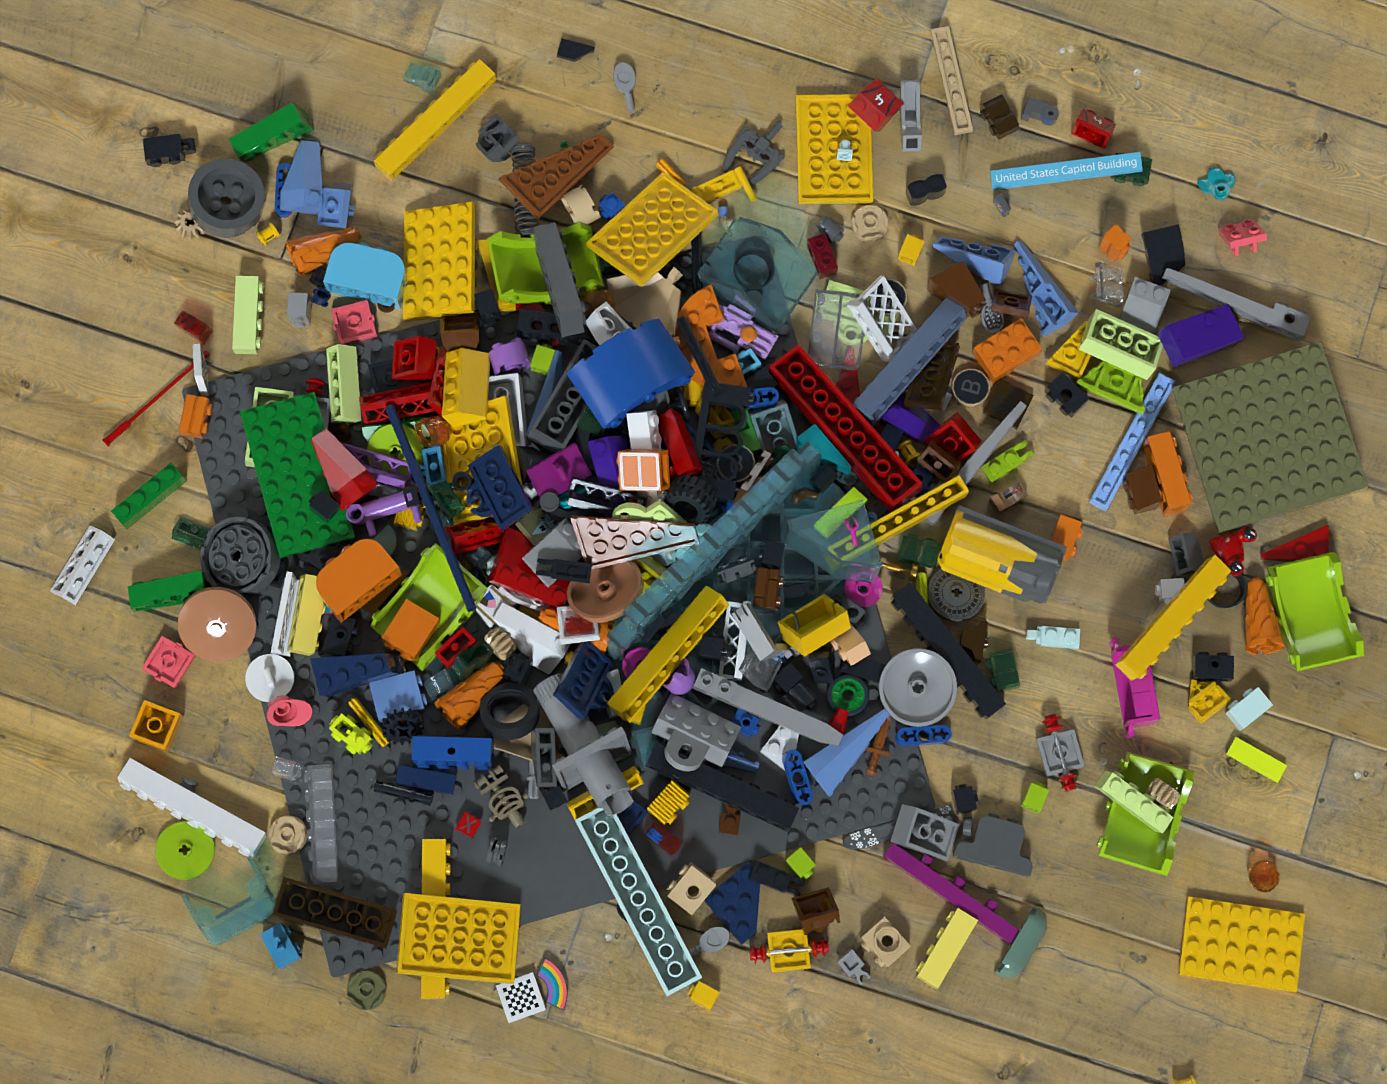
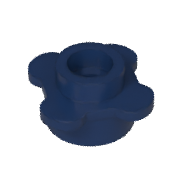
M318 288L313 290V296L310 300L312 303L327 307L331 296L326 289Z

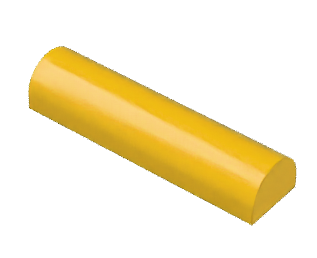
M635 766L622 772L631 790L644 784ZM589 791L566 802L575 820L598 808Z

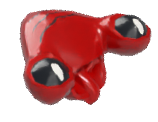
M1244 527L1235 532L1217 535L1209 541L1212 551L1231 570L1229 574L1232 576H1239L1243 573L1244 549L1242 543L1255 541L1257 533L1252 527Z

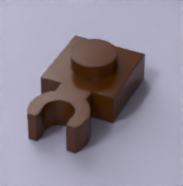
M725 804L727 813H721L719 833L738 836L741 815H735L738 809L730 808L729 805Z

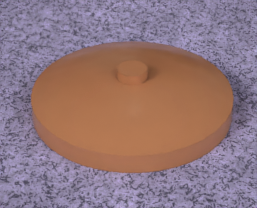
M632 560L592 569L589 584L570 581L567 590L568 603L573 612L585 621L603 623L615 620L630 611L640 599L644 587L643 576L638 566Z
M210 587L197 591L185 601L179 613L178 632L182 642L193 654L208 661L222 662L240 656L249 648L255 637L257 622L252 606L242 595L228 588Z

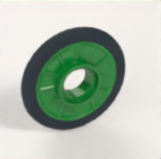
M843 674L836 677L834 683L829 684L827 701L835 712L840 707L849 711L848 716H854L862 712L867 706L869 690L866 683L858 676ZM845 690L853 692L854 696L851 700L843 698L842 693Z

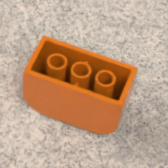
M363 539L357 541L352 546L347 545L341 550V554L338 557H332L325 563L326 566L317 575L316 587L323 602L342 623L399 578L402 573L399 566L378 542L371 539Z

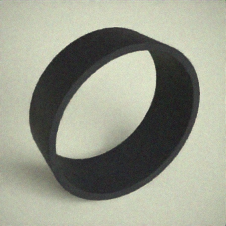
M746 249L735 259L734 277L737 283L745 289L757 290L763 288L771 282L774 276V262L769 254L761 249ZM756 255L766 262L769 275L766 282L760 287H750L739 280L735 268L738 261L744 256Z
M1243 575L1234 576L1240 585V595L1235 603L1223 606L1215 603L1212 599L1207 600L1218 608H1230L1238 605L1244 599L1247 591Z

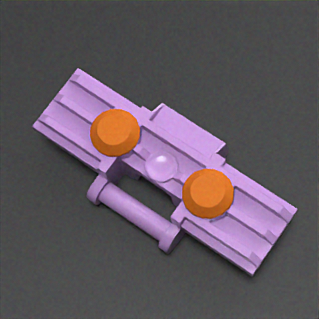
M731 304L728 307L719 305L724 321L707 327L710 329V339L732 350L733 354L737 355L741 347L746 350L751 348L757 356L766 360L778 336L754 324L752 321L753 316ZM725 329L734 334L738 340L737 345L716 334V330L723 331Z

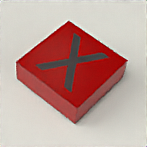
M464 812L455 829L473 839L482 821Z

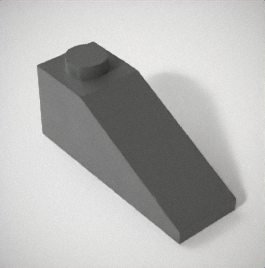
M535 728L531 732V754L536 786L557 787V778L552 767L556 761L555 728Z

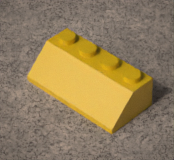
M465 348L446 352L442 417L453 428L487 419L490 372L488 353Z

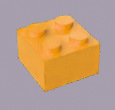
M144 700L129 737L169 753L184 717L178 712Z

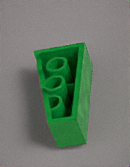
M292 102L229 138V141L237 157L244 162L255 159L256 156L313 131L314 128L305 110Z
M202 570L167 578H157L145 583L143 581L132 583L133 585L127 586L130 609L133 612L181 605L197 591L209 588L208 580Z

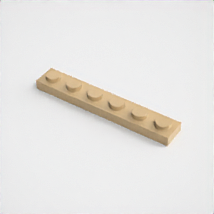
M946 26L931 29L930 33L954 135L973 132L950 28Z

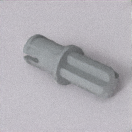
M529 760V777H527L529 781L528 797L530 799H538L540 790L536 786L533 761Z

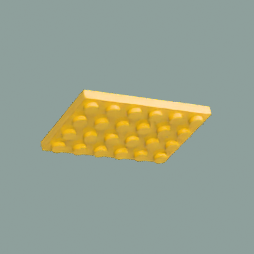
M858 94L796 95L798 204L873 203L871 128L848 107ZM844 139L851 142V150H853L852 161L837 160L840 142Z
M662 172L590 238L586 245L642 287L719 215V212L665 172Z
M465 202L404 211V267L407 280L403 293V320L411 321L475 312V203Z
M502 396L489 400L487 419L453 428L441 415L438 416L448 483H451L453 476L461 471L473 477L468 465L495 446L501 445L522 485L509 397ZM463 478L460 481V487H464L467 484V478ZM455 489L451 490L462 506L452 510L454 525L488 518L477 516L470 511L472 508L479 507L481 503L480 498L470 506L466 502L467 493L464 494Z
M403 893L396 974L514 984L521 904Z
M1188 896L1178 975L1296 993L1305 914Z

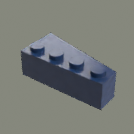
M386 653L310 658L319 695L331 697L367 685L370 682L398 674L394 655Z

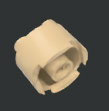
M583 184L561 197L563 205L568 214H570L574 224L582 222L588 225L601 218Z

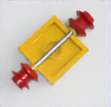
M802 929L767 933L769 947L767 951L763 944H761L760 948H756L753 944V949H749L750 961L754 960L755 964L757 960H762L765 963L767 955L770 957L771 973L811 969L809 956L811 951L815 958H817L819 953H822L825 957V953L829 952L828 941H824L823 937L819 942L813 938L811 946L808 945L807 935H804Z

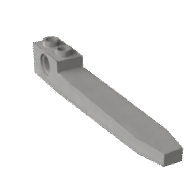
M1166 268L1162 276L1163 279L1220 307L1228 304L1232 313L1297 341L1304 337L1311 318L1305 311L1300 309L1294 310L1285 303L1276 302L1270 308L1172 269ZM1284 317H1289L1292 324L1287 323Z
M1019 402L953 478L960 475L965 485H968L1026 409V405L1023 402ZM941 480L938 484L934 482L927 491L930 492L944 483ZM949 507L925 519V521L930 526H933Z
M702 668L695 680L693 689L814 741L839 746L843 734L827 723L741 687L735 682Z

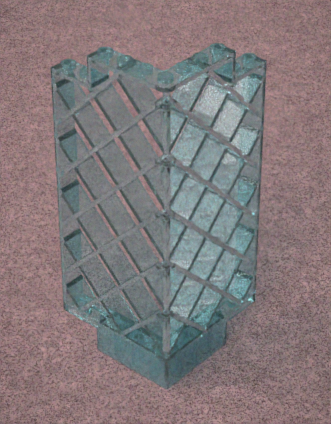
M809 442L797 452L791 449L623 611V620L606 635L607 650L609 651L607 653L615 661L618 659L622 663L625 658L623 652L629 647H655L660 640H649L648 643H645L641 637L667 608L671 607L681 616L687 608L682 607V598L697 581H712V589L716 591V581H719L717 576L721 574H716L714 569H716V565L730 549H746L748 557L750 556V549H765L766 541H750V532L764 516H780V541L775 542L785 543L784 549H813V575H784L783 553L780 576L784 577L782 588H780V608H776L775 611L753 609L756 615H780V620L784 618V615H790L791 613L796 615L795 611L800 608H784V582H809L813 580L816 581V585H813V591L817 592L818 582H833L821 594L828 596L870 555L871 551L869 550L860 555L854 563H852V560L847 562V569L841 575H818V549H827L837 542H818V531L814 529V524L818 521V515L822 518L846 495L834 482L823 494L819 493L817 501L809 498L803 499L812 509H784V500L792 490L796 491L802 487L815 490L808 480L819 470L822 455ZM859 510L848 521H850L859 512ZM784 516L813 517V542H784ZM845 524L836 532L842 539L851 535L850 530ZM736 574L737 579L731 582H746V601L750 602V582H755L756 574H750L740 578L739 574ZM818 594L813 596V600L818 598ZM731 607L730 614L732 615L738 608ZM716 622L712 625V637L716 634ZM781 633L773 640L774 644L782 641ZM747 640L746 668L743 670L742 679L760 662L758 657H756L750 663V648L752 647ZM699 641L694 648H700L702 641ZM712 660V673L716 674V660ZM730 680V681L735 682V683H737V684L740 682V681ZM667 689L661 695L657 691L652 699L655 702L659 700L663 703L670 696L671 692ZM691 691L682 694L686 700L690 698L694 704L708 711L720 701L712 697V701L705 706Z

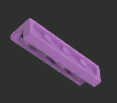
M342 444L347 450L353 452L356 459L368 470L375 481L403 489L411 485L412 473L406 460ZM368 455L374 463L370 466L366 465L361 457ZM386 460L392 468L388 471L384 470L379 462ZM400 465L408 466L407 476L400 474L397 467Z

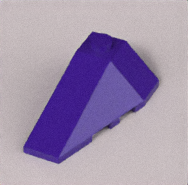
M901 393L881 416L879 424L885 427L889 423L903 430V436L926 446L927 443L924 439L940 424L922 408L905 407L904 399L906 395Z
M609 436L589 441L588 447L598 483L620 489L617 456L619 451L629 449L626 436ZM601 490V494L603 497L605 496V493L603 492V490ZM620 494L610 497L614 503L624 500Z

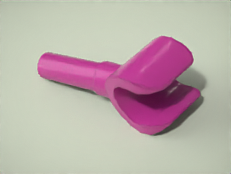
M853 517L854 524L852 526H849L847 519H845L844 523L850 530L854 547L858 546L856 529L859 524Z

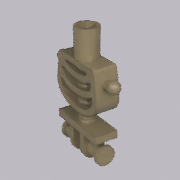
M498 764L494 769L488 770V775L484 776L481 774V777L473 781L478 790L480 789L479 787L486 783L487 787L480 791L481 796H484L491 790L495 793L489 801V808L493 813L489 817V821L493 822L496 817L503 821L509 817L515 828H518L526 822L518 810L524 806L523 799H528L529 795L524 793L520 796L519 791L514 787L501 789L499 785L509 778L506 774L499 779L496 778L500 773H504ZM491 777H492V778L494 779V781H495V782H493L492 784H490V783L487 781V780L490 779ZM510 791V792H514L515 794H511V795H509V796H505L506 794H504V793ZM498 798L499 802L496 804L495 808H493V803L495 799ZM511 799H518L517 801L511 803L509 801ZM503 805L504 808L498 813L499 808Z

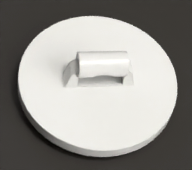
M265 654L257 657L249 665L245 676L246 686L256 699L270 702L277 696H287L294 684V671L289 662L283 657L276 654Z

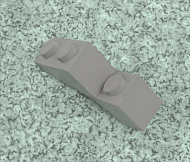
M901 80L900 100L904 103L899 110L902 152L921 151L920 81Z

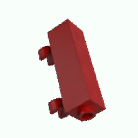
M669 409L658 416L659 434L661 440L664 439L674 465L669 467V476L672 480L681 475L697 477L698 474L703 472L682 415L673 409Z

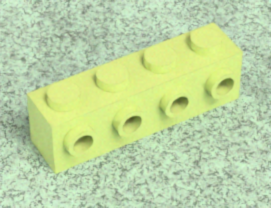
M236 276L232 345L235 354H258V348H261L259 330H262V319H259L260 312H263V301L260 300V294L264 293V283L261 282L259 276Z
M337 344L326 349L331 422L340 424L346 422L350 425L361 421L357 351L354 346Z
M1104 771L1094 787L1152 830L1163 834L1174 818L1168 814L1170 810L1161 804L1158 806L1153 803L1154 798L1146 793L1144 795L1138 791L1140 789L1138 786L1131 782L1129 784L1123 780L1124 776L1117 771Z

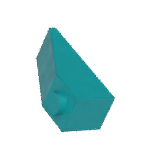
M816 424L797 437V449L802 454L805 453L808 458L822 464H831L838 471L847 475L851 472L852 466Z

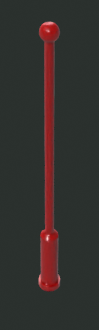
M208 351L203 352L204 358L210 356ZM194 363L132 418L125 420L106 438H103L102 441L109 447L116 438L131 426V423L190 372L194 368Z

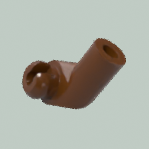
M802 487L792 493L791 502L799 505L804 498L817 501L819 492Z

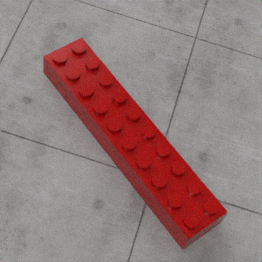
M799 344L769 366V373L778 383L779 388L812 425H817L852 466L851 469L890 513L899 509L921 491L923 483Z

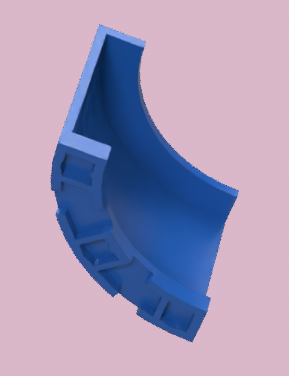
M659 318L640 324L641 327L635 330L629 328L615 335L593 350L594 354L587 360L582 358L566 373L603 429L609 427L616 428L622 423L621 420L627 416V413H631L645 402L652 401L656 395L679 385H687L691 381V377L696 373Z

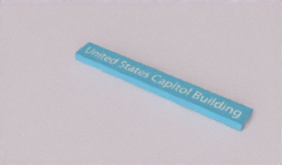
M1140 152L993 170L990 171L992 190L1142 172Z

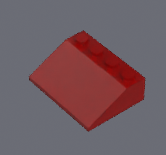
M509 527L506 528L487 582L555 609L565 606L570 581L556 580L547 588L522 559L534 547L522 532Z

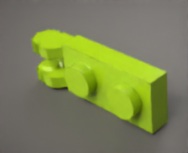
M1026 440L981 466V470L991 484L1022 465L1025 460L1035 454L1031 450L1021 457L1018 455L1017 452L1027 446L1028 442Z

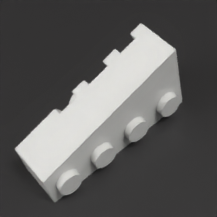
M607 302L595 309L586 320V325L599 345L630 328Z

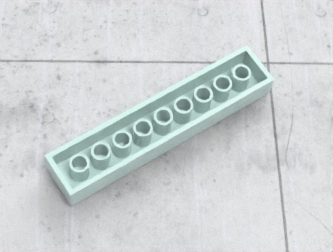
M597 808L576 819L575 822L666 996L668 997L702 979L617 814L607 816L603 808Z

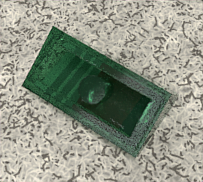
M447 481L427 487L449 520L465 510V507Z
M180 517L172 530V539L201 550L208 537L206 535L211 529Z

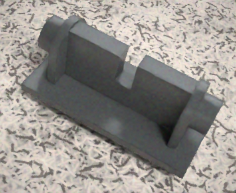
M744 555L738 557L735 562L719 564L718 568L714 569L717 574H721L717 576L719 583L726 584L736 580L735 572H739L740 578L753 574V571H756L755 564H751L754 562V559L751 556Z

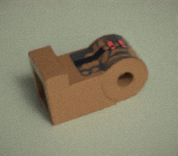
M1020 482L999 494L990 497L989 503L997 515H1000L1026 498L1028 494Z

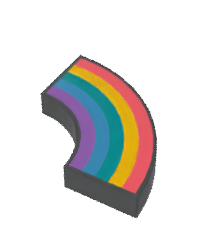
M545 958L537 976L547 986L548 996L546 1003L564 1011L568 998L565 978L560 969L552 961Z

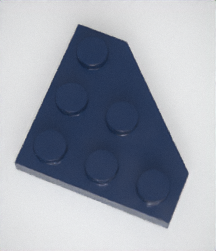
M749 862L737 870L704 900L741 945L757 932L760 884L748 879L752 868Z

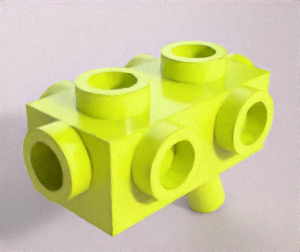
M343 714L340 716L336 715L330 722L331 736L338 742L343 740L347 744L345 748L353 755L356 752L359 755L362 752L366 754L373 746L371 744L373 741L370 737L371 733L364 727L361 729L355 725L357 721L349 714L347 716ZM343 726L348 727V730L345 733L341 732V728Z

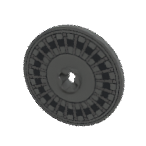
M940 569L929 582L928 600L933 610L939 616L950 621H964L972 618L980 611L985 600V588L982 585ZM957 589L960 594L958 597H954L955 594L951 592Z

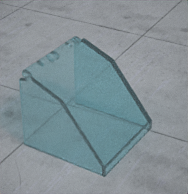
M740 217L738 220L734 219L727 229L731 235L729 236L725 232L717 243L721 250L715 247L706 259L710 266L704 263L698 271L699 281L705 286L712 284L715 294L722 300L753 316V320L772 332L778 333L818 272L780 229ZM750 248L765 251L772 258L775 266L771 282L765 287L756 290L763 297L760 307L746 294L750 290L743 288L737 283L733 272L737 256L742 251ZM756 255L744 256L738 261L735 268L739 280L750 287H760L766 282L769 275L766 262Z
M863 500L787 520L784 532L785 543L836 579L860 582L876 581L882 564L879 562L881 559ZM853 517L859 524L856 529L858 546L854 547L850 530L844 523L845 519H847L849 526H852L854 524Z

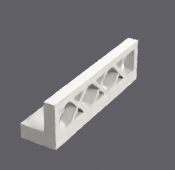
M89 526L50 592L76 605L115 539L102 530Z
M743 601V603L728 602L729 606L726 609L723 636H725V640L728 637L730 643H733L737 648V654L732 658L728 657L727 662L720 661L719 676L728 680L742 681L747 640L737 622L731 616L730 609L731 607L740 608L745 603H750L751 605L749 601ZM735 624L740 632L739 635L732 639L728 634V629ZM728 663H731L735 668L734 676L723 674V668Z

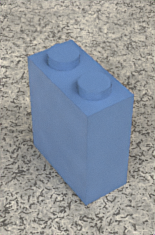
M415 671L369 683L380 723L383 722V718H387V713L393 714L394 709L399 712L403 707L405 711L411 708L412 713L415 711H425L424 705H427L425 693L421 694L419 687L423 685L420 675L416 676Z

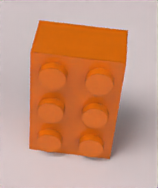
M1021 318L975 346L972 354L992 384H994L999 379L1039 356L1042 347Z

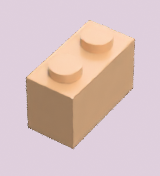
M850 623L851 629L829 642L835 651L838 650L843 661L847 660L852 666L871 653L866 641Z

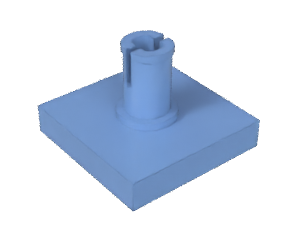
M323 188L322 209L318 212L317 225L346 228L348 216L352 217L354 215V212L348 210H355L354 205H349L351 191Z

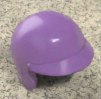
M686 658L663 684L665 688L676 695L689 692L695 683V672Z

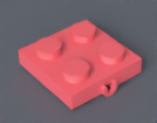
M368 300L331 309L334 320L333 328L335 332L337 331L340 344L348 345L377 337L374 326L375 319L374 315L371 314Z
M161 636L141 669L154 676V679L159 682L163 681L176 689L196 655L184 649L180 643H174Z

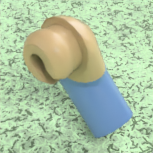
M719 207V222L724 230L733 229L735 222L733 219H728L727 207Z

